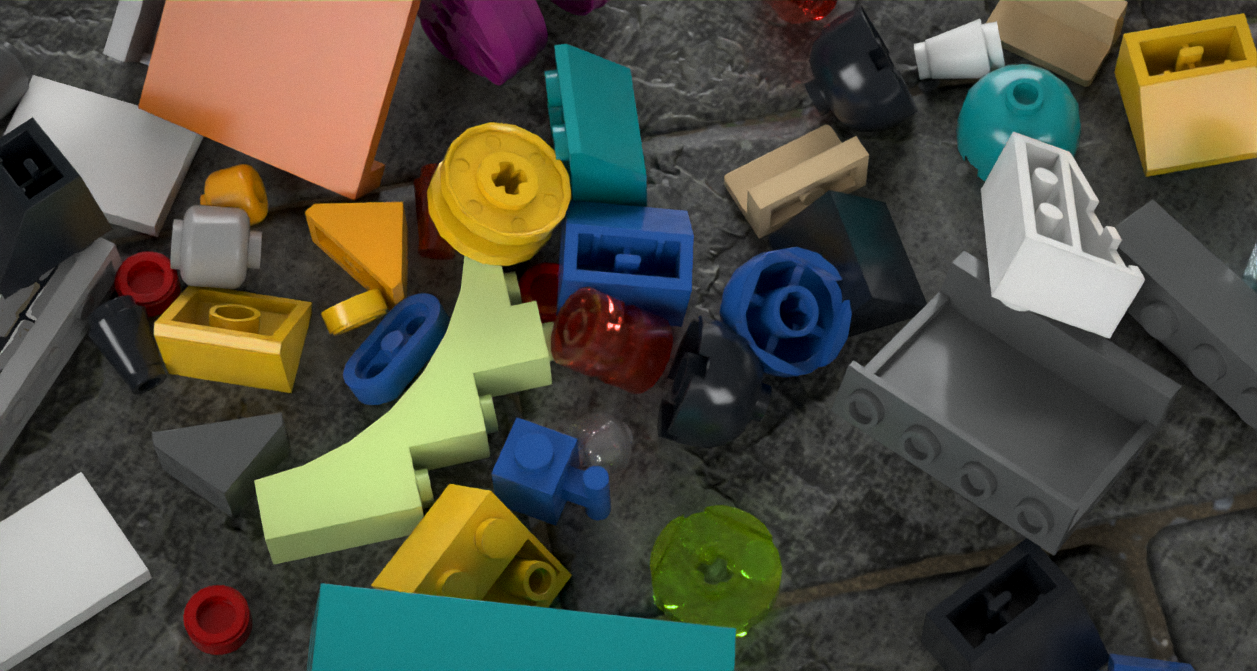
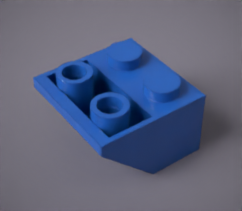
M570 200L565 217L561 222L556 316L682 327L692 292L694 234L688 211Z

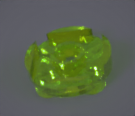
M731 506L705 507V512L693 513L684 518V514L680 515L664 527L652 548L650 576L653 600L670 621L736 628V639L743 637L752 626L761 622L768 615L776 603L780 592L782 565L778 550L772 542V535L759 519L746 511ZM717 558L725 559L727 561V573L733 577L727 582L720 581L717 585L706 583L705 574L697 570L701 563L712 566Z

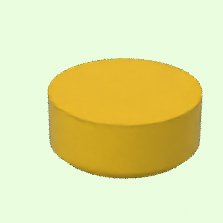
M379 288L342 301L323 311L321 316L329 334L337 336L382 317L386 314L388 308Z

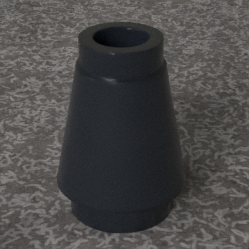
M126 295L103 303L89 314L87 321L92 328L88 334L89 338L124 382L129 385L133 394H142L150 391L166 380L167 375L162 367L163 363L145 306L137 305L132 296Z

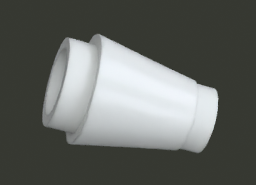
M977 19L926 39L925 42L913 44L920 80L927 78H981L983 75L1005 66L997 21L982 24L981 19Z

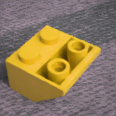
M1244 13L1123 34L1114 74L1145 177L1257 158V51Z
M449 484L371 586L379 590L548 608L572 575L492 491Z

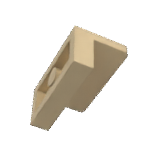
M1000 0L986 23L997 21L1002 48L1079 85L1087 87L1092 83L1121 34L1128 2L1125 0Z
M824 125L727 173L724 177V185L760 239L778 230L828 190L849 194L865 186L869 154L857 136L842 143L832 127Z

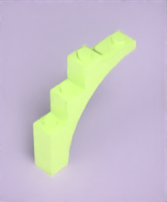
M465 256L461 291L447 332L424 372L397 403L349 442L304 465L254 480L264 537L273 564L410 535L424 517L422 508L431 507L434 504L428 470L490 457L487 434L499 431L492 397L553 384L550 361L561 359L555 325L553 321L542 324L537 301L522 303L516 271L504 273L502 266L482 264Z

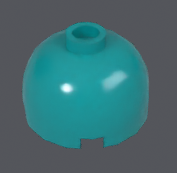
M1030 64L1007 65L983 75L969 89L965 97L956 127L958 151L963 160H965L966 156L970 164L978 169L977 176L983 181H986L1013 131L1069 151L1074 158L1081 136L1078 102L1068 86L1046 69Z

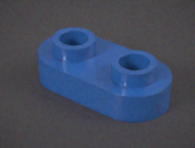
M427 293L415 294L403 299L391 309L349 358L343 371V378L361 403L378 405L396 399L435 353L451 321L450 316L439 300Z

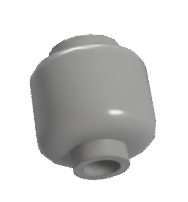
M193 205L186 211L184 219H174L170 268L179 269L182 280L190 286L224 289L239 288L246 279L247 268L260 269L262 231H250V218L247 212L241 208Z

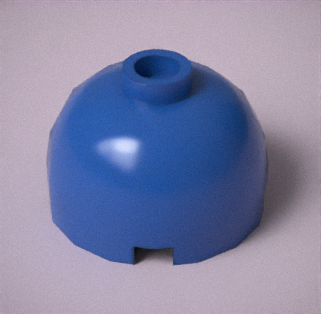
M791 247L760 253L737 268L724 288L719 315L721 322L728 324L737 334L745 337L750 342L748 345L764 366L763 373L779 377H792L811 373L818 367L826 366L836 359L848 339L852 311L850 300H844L842 303L841 289L836 282L842 280L837 269L817 252L799 247Z

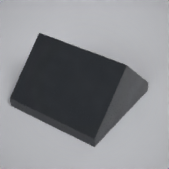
M828 190L768 237V245L771 251L791 247L803 248L817 252L837 269L842 280L836 281L841 289L842 303L844 300H850L852 311L848 337L914 318L927 304L886 202Z

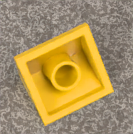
M189 285L154 323V337L168 374L292 393L312 314L313 302L224 288Z

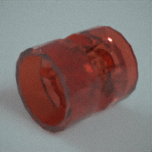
M589 286L579 288L569 296L557 315L551 334V353L556 363L588 377L598 376V379L604 383L634 395L644 393L655 385L666 368L673 345L672 328L668 320L635 305L625 306V302Z

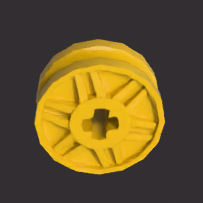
M489 122L468 128L451 143L444 160L436 168L427 190L429 215L440 236L460 254L482 264L511 266L530 260L551 238L553 230L564 219L571 200L569 174L562 161L556 160L555 151L538 135L512 124Z

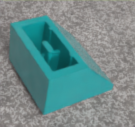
M569 44L554 45L556 70L544 71L548 99V116L556 160L562 161L569 174L572 200L640 207L647 206V176L631 69Z

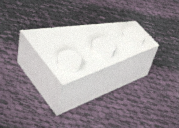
M1013 131L981 188L991 297L999 299L1003 304L1014 310H1030L1110 339L1143 285L1145 278L1138 266L1129 265L1127 268L1119 256L1117 248L1122 239L1115 227H1102L1094 213L1099 200L1069 151Z

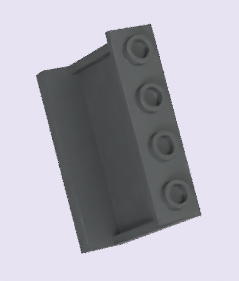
M963 251L951 263L941 290L865 367L854 360L849 364L831 411L1052 555H1055L1157 434L1182 386L1098 334L1030 310H1014L1003 304L999 299L991 297L988 265Z

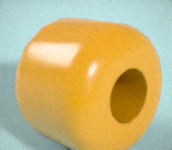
M239 164L212 172L207 177L204 186L205 194L200 196L201 205L241 208L247 212L250 218V226L258 224L265 219L268 213L266 189L259 173L251 165Z

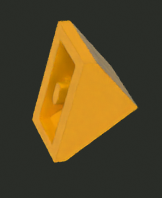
M403 202L315 203L305 211L312 241L367 291L379 288L390 311L396 304L407 298L408 226Z

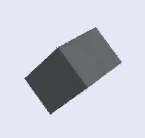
M281 412L152 432L153 446L163 470L233 519L256 493L254 480L271 475L291 451L290 439Z

